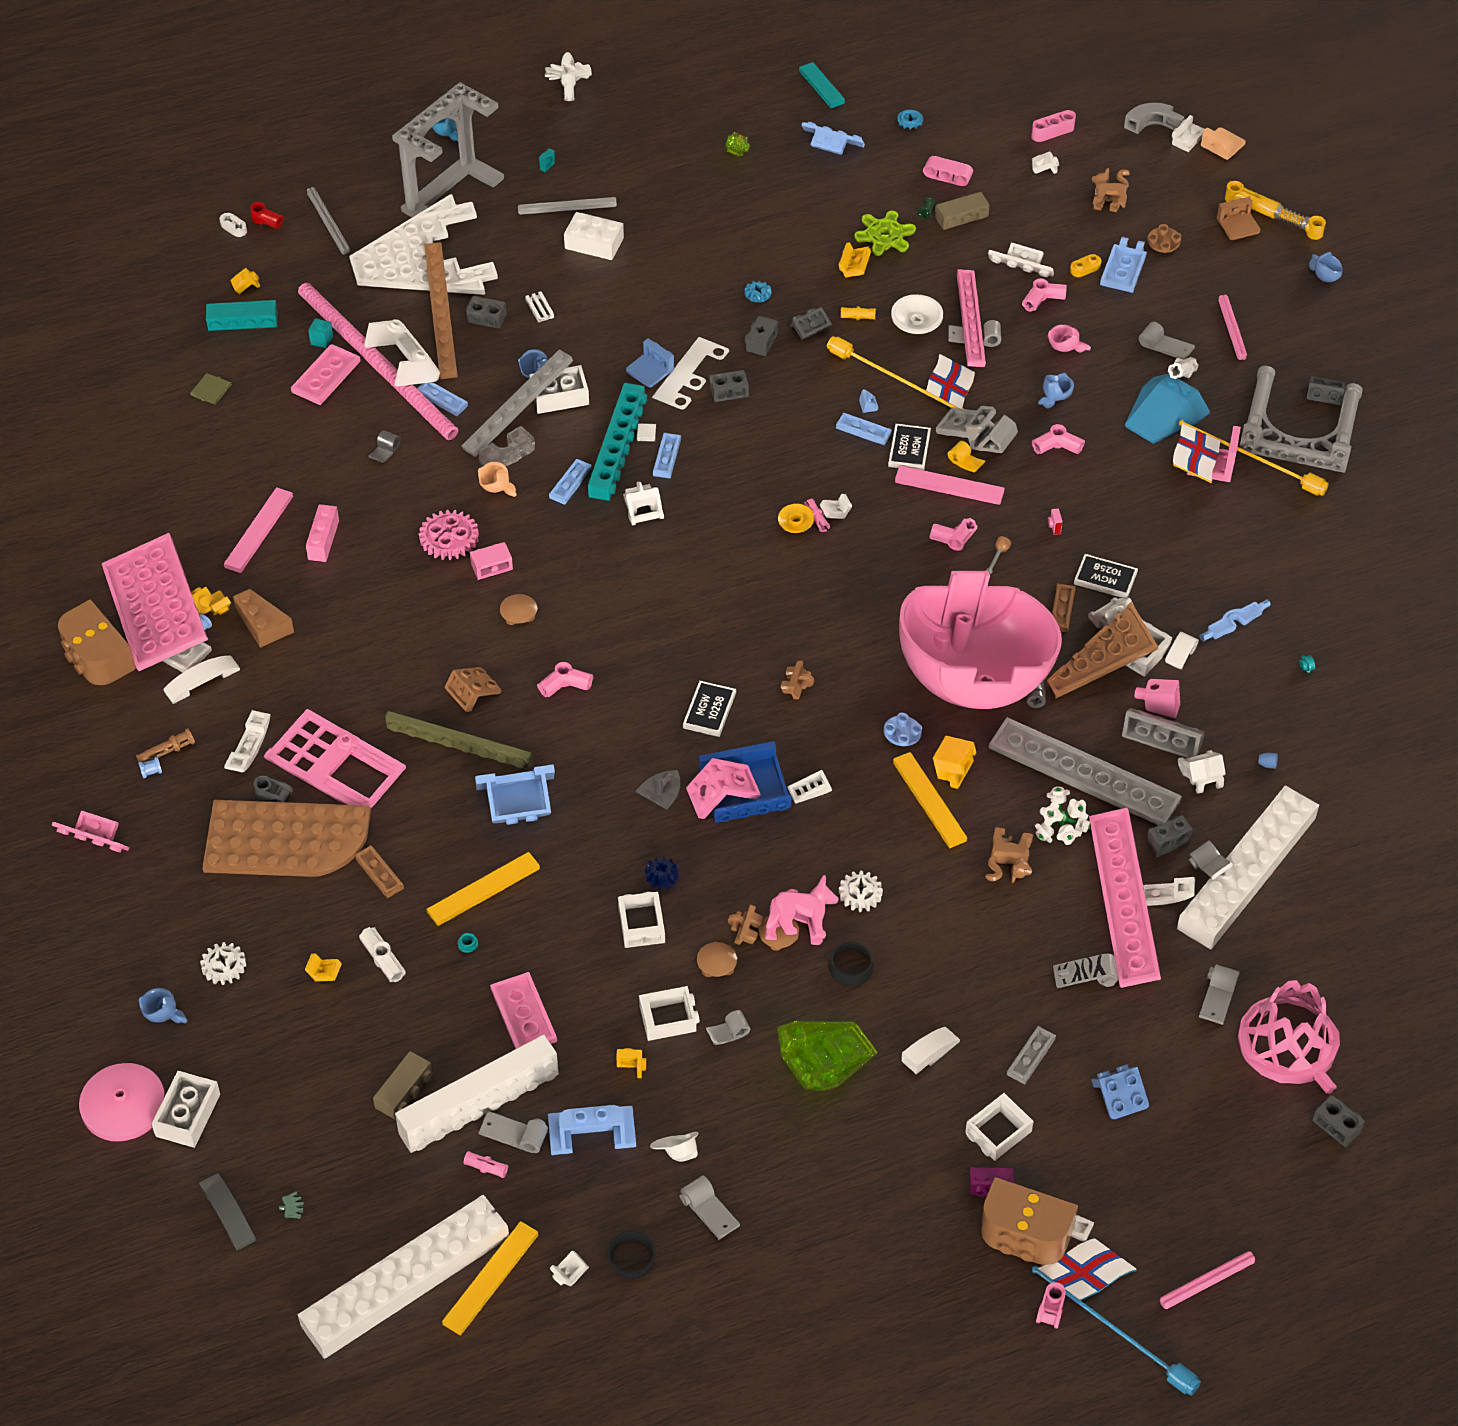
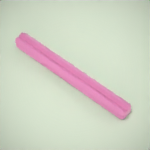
M1220 295L1218 301L1238 360H1245L1247 352L1227 295Z
M1247 1251L1162 1296L1160 1303L1164 1309H1168L1253 1264L1255 1257L1252 1252Z

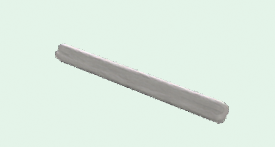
M314 187L308 188L307 195L343 255L349 254L350 247Z
M616 197L521 204L518 205V213L523 215L616 207L617 202Z

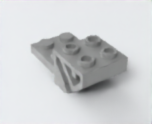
M980 406L977 411L951 408L936 427L937 434L968 438L970 448L973 450L1003 453L1018 433L1016 423L1005 414L995 424L990 421L996 414V409L990 406Z

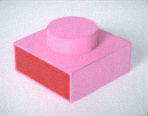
M1052 509L1051 517H1048V526L1052 528L1054 535L1061 534L1062 529L1059 509Z

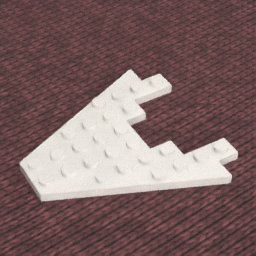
M448 195L350 255L349 258L357 285L430 291L424 244L448 238L445 225L477 218L473 203L468 202L456 205L453 195ZM456 257L443 260L447 292L484 295L485 289L482 282L498 279L493 262L460 269Z

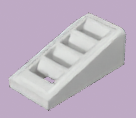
M822 770L787 787L795 804L832 791ZM803 787H807L808 791L804 792ZM797 789H799L800 792H801V795H799V796L797 795V793H796V791H795V790H797Z

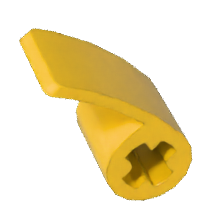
M959 441L948 452L950 461L970 472H976L985 463V460L970 455L971 448L964 441Z

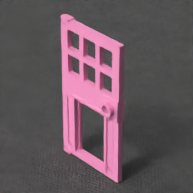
M309 709L305 710L273 748H270L264 755L265 759L344 805L370 806L371 808L406 769V765ZM308 721L320 726L314 735L302 729ZM326 730L337 736L331 745L319 739ZM296 734L308 739L302 748L290 742ZM314 744L326 750L320 758L307 752ZM285 747L297 753L290 762L278 756ZM350 754L388 776L370 798L363 796L331 777ZM302 757L314 763L307 772L295 766Z

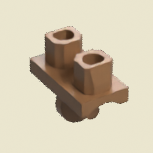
M797 661L794 667H787L786 676L790 681H782L781 689L783 693L792 694L793 699H799L802 689L813 685L814 678L811 676V672L803 668V661Z
M750 904L748 911L744 912L743 917L740 911L729 916L728 923L732 926L731 930L737 931V928H739L734 943L740 945L742 941L750 944L755 942L758 932L749 929V926L758 929L763 920V916L754 912L755 906Z

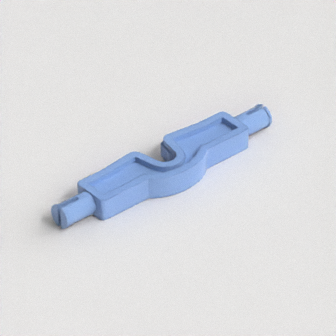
M1266 599L1259 604L1253 602L1242 609L1228 611L1221 620L1208 626V630L1200 634V639L1204 642L1211 637L1217 639L1235 631L1236 624L1233 620H1237L1242 625L1248 624L1253 619L1261 616L1264 609L1271 606L1270 601Z

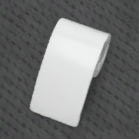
M1180 632L1165 662L1178 669H1182L1188 655H1192L1199 640L1184 632Z

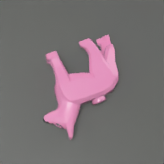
M825 875L810 894L798 893L797 890L790 889L787 892H780L777 897L772 899L770 915L766 924V939L776 940L777 935L775 932L780 926H782L786 935L797 934V928L792 923V920L795 919L808 924L811 944L821 945L826 937V932L822 927L825 904H836L839 901V898L826 886Z

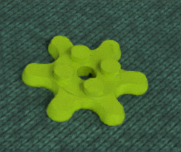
M896 211L887 212L883 219H876L872 215L866 214L862 216V222L868 228L864 231H857L855 239L859 243L871 242L874 244L872 251L876 256L882 255L884 250H888L890 247L896 248L900 252H905L909 248V243L903 237L913 235L916 227L913 224H899Z

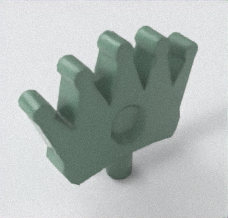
M297 1192L282 1198L284 1206H279V1211L285 1210V1218H301V1214L298 1213H303V1208L300 1209V1207H303L304 1203L299 1202L301 1201L300 1196L295 1197Z

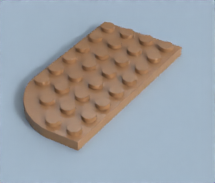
M214 800L202 868L203 872L316 877L332 873L355 858L354 855L363 848L368 836L371 807L362 805Z

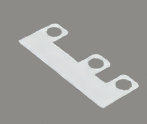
M698 337L652 398L676 408L685 409L691 402V398L678 393L683 385L694 390H700L706 380L692 373L706 355L722 360L729 352V349ZM716 348H721L724 350V354L716 356L713 354V351ZM697 378L701 381V384L699 386H692L690 380ZM680 397L686 399V404L679 406L675 403V400Z

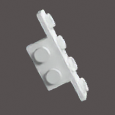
M1011 243L1007 255L992 250L988 252L989 259L992 262L1006 263L1007 266L1012 268L1020 267L1026 272H1037L1043 277H1053L1054 275L1053 268L1040 264L1044 255L1042 251Z

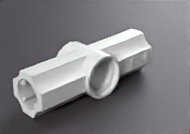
M1192 357L1184 360L1177 358L1174 364L1169 365L1168 372L1170 377L1174 379L1182 376L1190 378L1192 373L1197 371L1199 365L1196 359Z
M374 927L364 929L359 938L374 958L375 965L381 968L390 982L401 980L405 975V970L391 952L390 945L384 942Z

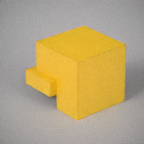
M945 736L933 757L938 779L949 781L952 788H959L974 762L973 755L976 754L974 742Z

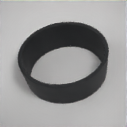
M846 942L837 946L829 962V971L832 977L837 982L847 986L863 984L871 977L874 969L870 951L864 945L857 942ZM857 950L869 958L870 964L862 973L849 975L836 968L833 958L841 951Z
M634 1230L624 1231L616 1235L609 1243L607 1249L608 1260L613 1271L620 1277L637 1279L647 1274L651 1269L655 1258V1246L653 1241L642 1232ZM630 1241L645 1245L650 1251L651 1262L644 1269L637 1272H625L618 1269L612 1263V1256L619 1245Z

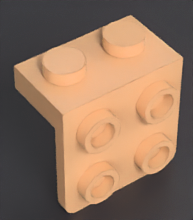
M1209 128L1203 130L1201 146L1226 160L1231 158L1245 145L1244 139L1223 128H1218L1216 131Z

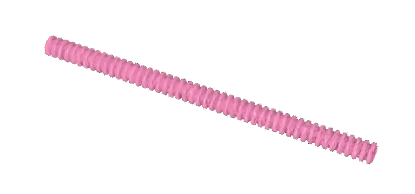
M304 283L300 286L298 290L299 295L326 321L331 322L332 327L419 411L446 440H452L456 437L458 428L415 386L405 385L396 387L394 385L398 371L396 367L375 347L365 348L366 338L310 283Z

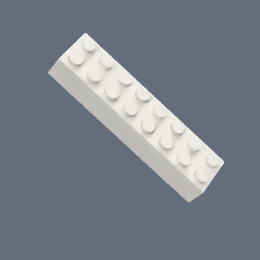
M542 1035L395 1113L400 1137L410 1153L422 1150L427 1144L442 1139L446 1134L454 1130L461 1129L470 1121L480 1119L487 1111L497 1110L502 1104L517 1099L527 1091L534 1090L545 1081L553 1080L559 1075L556 1051L545 1035Z

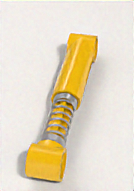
M1230 181L1227 184L1226 202L1250 196L1253 200L1252 210L1273 219L1283 218V221L1287 220V223L1291 222V224L1293 223L1295 226L1304 229L1307 236L1311 239L1318 240L1323 237L1326 220L1323 217L1313 216L1311 218H1304V215L1300 216V213L1297 215L1296 211L1292 213V210L1288 211V208L1283 209L1284 207L1281 203L1244 188L1243 184L1239 181Z

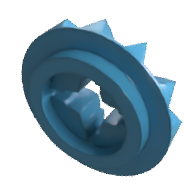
M904 110L898 114L897 121L899 126H903L904 129H917L918 126H922L923 116L916 110Z
M752 281L751 284H747L744 294L752 302H764L771 297L772 291L771 286H768L766 282L761 283L759 281L756 283Z

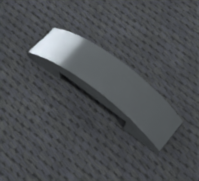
M217 1173L199 1182V1186L207 1200L210 1201L236 1251L255 1242L256 1239L250 1226L221 1176Z

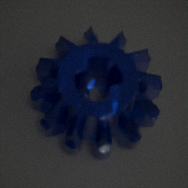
M664 856L659 860L656 857L654 861H649L648 866L645 868L647 883H650L652 888L658 886L659 891L662 887L668 890L669 885L675 886L676 880L679 878L678 866L673 864L672 858L666 860Z

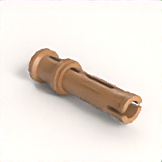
M186 728L185 732L176 736L171 735L168 741L137 754L136 758L138 762L142 763L154 760V757L159 758L172 751L178 752L184 746L195 744L190 730Z

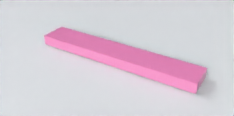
M899 466L895 478V483L998 505L1001 504L1005 489L1004 487L905 466Z
M276 487L225 561V568L242 573L293 498L292 492Z

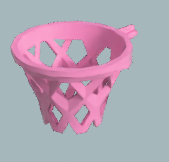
M1297 980L1288 981L1281 988L1277 987L1271 997L1260 1000L1250 1007L1241 1019L1238 1033L1241 1052L1248 1064L1262 1076L1279 1083L1302 1084L1316 1080L1326 1094L1332 1093L1337 1088L1326 1072L1331 1068L1340 1046L1339 1031L1329 1016H1327L1325 998H1320L1315 986L1310 983L1301 986ZM1310 991L1313 998H1311L1307 992ZM1290 1003L1307 1008L1318 1016L1313 1028L1306 1022L1301 1023L1293 1031L1290 1020L1284 1017L1277 1021L1278 1008L1276 1004ZM1270 1011L1268 1023L1261 1025L1263 1018ZM1260 1013L1261 1017L1257 1026L1249 1027L1252 1019ZM1283 1027L1286 1039L1275 1045V1030ZM1321 1027L1323 1030V1039L1318 1035ZM1326 1028L1328 1029L1329 1044L1326 1043ZM1305 1032L1308 1036V1043L1302 1051L1296 1040ZM1249 1034H1253V1035H1254L1252 1044H1251V1040H1250ZM1258 1035L1267 1036L1270 1049L1261 1054L1255 1051ZM1312 1047L1320 1049L1318 1061L1310 1065L1305 1056ZM1289 1050L1296 1060L1287 1068L1279 1065L1277 1054ZM1271 1057L1273 1062L1265 1060V1058Z

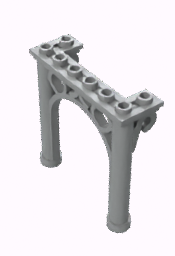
M1270 366L1260 367L1257 373L1258 380L1248 421L1244 424L1239 448L1256 455L1345 473L1352 447L1350 446V439L1358 402L1362 396V387L1355 383L1346 385L1338 425L1333 432L1320 438H1297L1279 431L1268 420L1266 408L1275 377V370ZM1270 435H1272V436H1274L1277 440H1276V441L1266 440V439L1264 438V436H1270ZM1323 446L1326 449H1328V451H1319L1315 449V447Z

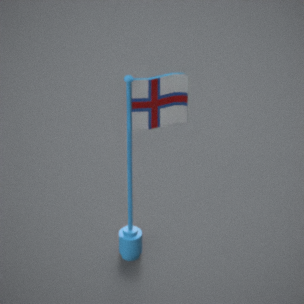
M1094 1238L1077 1245L1054 1264L1042 1267L1034 1266L1032 1268L1033 1274L1037 1273L1049 1283L1056 1282L1062 1284L1066 1290L1065 1295L1168 1370L1166 1373L1168 1376L1167 1382L1184 1394L1192 1396L1196 1392L1201 1381L1195 1373L1181 1363L1177 1365L1172 1364L1170 1367L1081 1301L1102 1291L1118 1278L1137 1271L1135 1267Z

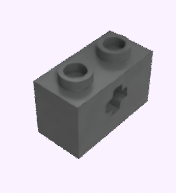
M758 316L756 322H753L751 325L750 333H747L745 336L746 351L766 356L778 334V321Z

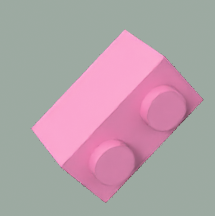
M505 542L470 552L471 565L478 580L513 570L512 557Z

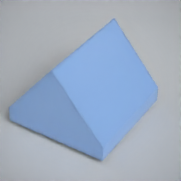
M863 389L859 399L863 413L877 411L878 405L875 396Z

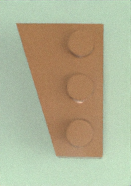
M251 589L233 596L237 613L260 648L294 633L292 619Z

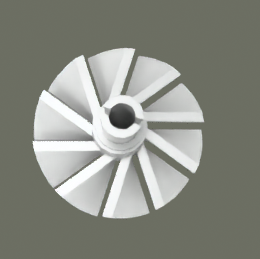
M569 52L563 55L561 66L551 64V67H545V77H550L549 80L561 79L560 82L564 87L565 101L575 100L574 86L576 81L580 78L588 79L592 75L590 65H582L579 62L574 63V59Z

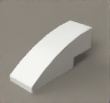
M942 1027L924 1036L903 1051L901 1061L917 1074L928 1064L930 1066L933 1065L958 1044L960 1039L949 1029Z

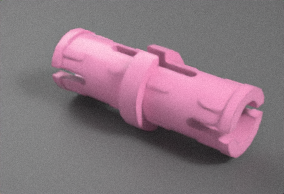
M813 499L807 500L809 506L806 502L804 505L813 511L814 522L819 531L826 532L830 528V524L826 521L824 512L818 508Z
M470 1151L466 1153L463 1162L464 1165L480 1169L482 1173L488 1172L504 1178L508 1171L507 1164L491 1160L489 1156L483 1157Z

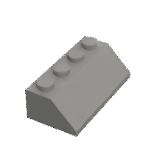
M1130 708L1126 712L1122 737L1189 758L1198 755L1205 732L1160 716H1154L1141 710Z

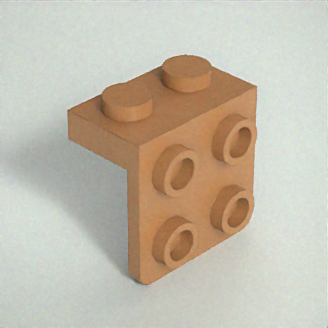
M1250 196L1219 204L1217 220L1231 240L1260 233L1261 229L1250 213L1253 202Z

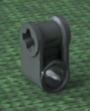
M259 776L254 780L255 796L261 801L285 802L287 797L293 793V789L288 784L267 776Z

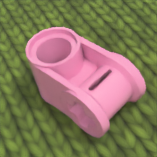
M1054 1282L1047 1286L1038 1311L1036 1323L1044 1322L1054 1325V1328L1058 1329L1066 1293L1062 1284ZM1050 1294H1057L1060 1298H1052Z

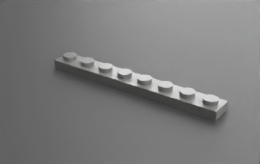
M559 349L462 445V448L476 457L573 361L572 357Z

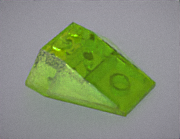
M794 1021L777 1028L782 1059L804 1089L825 1091L840 1086L877 1054L875 1048L855 1022Z

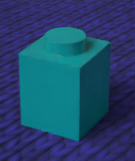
M315 318L308 330L310 343L314 346L327 348L333 338L331 322Z

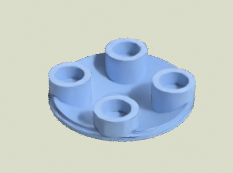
M899 713L897 716L887 720L883 731L885 737L891 743L899 746H910L921 738L922 726L916 720L908 717L906 713Z

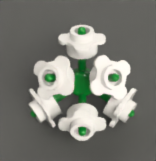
M1054 787L1050 793H1047V797L1051 798V805L1042 807L1040 813L1045 818V823L1041 825L1037 823L1035 825L1037 837L1042 841L1046 840L1051 843V836L1054 834L1052 827L1056 823L1061 825L1057 839L1064 841L1066 845L1071 844L1075 837H1081L1082 832L1086 833L1090 829V821H1087L1088 814L1085 813V801L1071 799L1067 811L1061 810V803L1066 802V795H1069L1070 791L1064 790L1062 787ZM1068 815H1070V817L1072 818L1079 817L1078 821H1076L1074 819L1068 818ZM1067 821V822H1070V823H1072V824H1075V825H1076L1075 829H1074L1073 826L1070 825V824H1066V825H1065V822Z

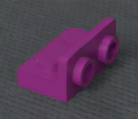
M970 1167V1194L980 1197L987 1196L995 1177L1015 1184L1013 1168Z

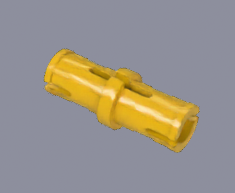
M857 306V308L841 307V318L875 320L876 308L867 309L860 308V306Z

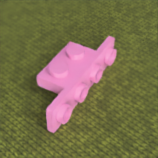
M81 811L75 829L56 822L52 823V826L57 827V832L68 835L71 832L75 834L74 837L86 841V838L92 839L93 844L102 847L105 843L110 845L109 849L120 853L122 849L129 850V847L113 841L119 825L118 822Z

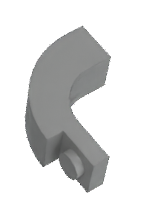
M1146 103L1133 108L1127 113L1124 128L1137 134L1144 127L1152 124L1163 125L1174 130L1181 125L1184 116L1173 112V106Z

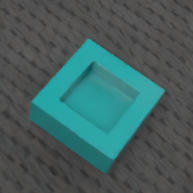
M548 149L540 155L539 164L541 171L546 172L555 164L553 150Z

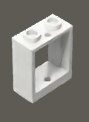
M1143 621L1156 644L1159 645L1158 650L1152 652L1148 658L1143 656L1125 666L1145 677L1170 650L1172 637L1153 627L1150 623Z
M658 892L619 896L618 907L625 948L665 943V930ZM655 907L658 926L628 930L625 909Z
M688 986L639 995V1007L648 1041L696 1032V1023H699L698 1011L693 1010V1006H695L693 993L689 994ZM684 1002L688 1020L654 1025L651 1008Z
M1003 1093L967 1121L966 1135L972 1142H976L981 1147L982 1152L986 1156H990L995 1161L1032 1132L1033 1120ZM1001 1112L1018 1130L996 1147L978 1128Z

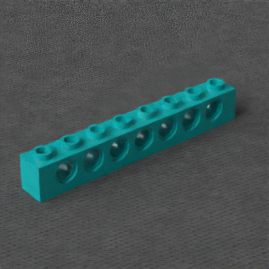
M629 383L623 384L588 484V495L590 498L610 501L611 495L616 492V481H619L621 476L620 469L624 468L625 455H628L630 450L629 443L633 442L634 429L637 430L638 417L642 416L643 404L647 402L645 386Z

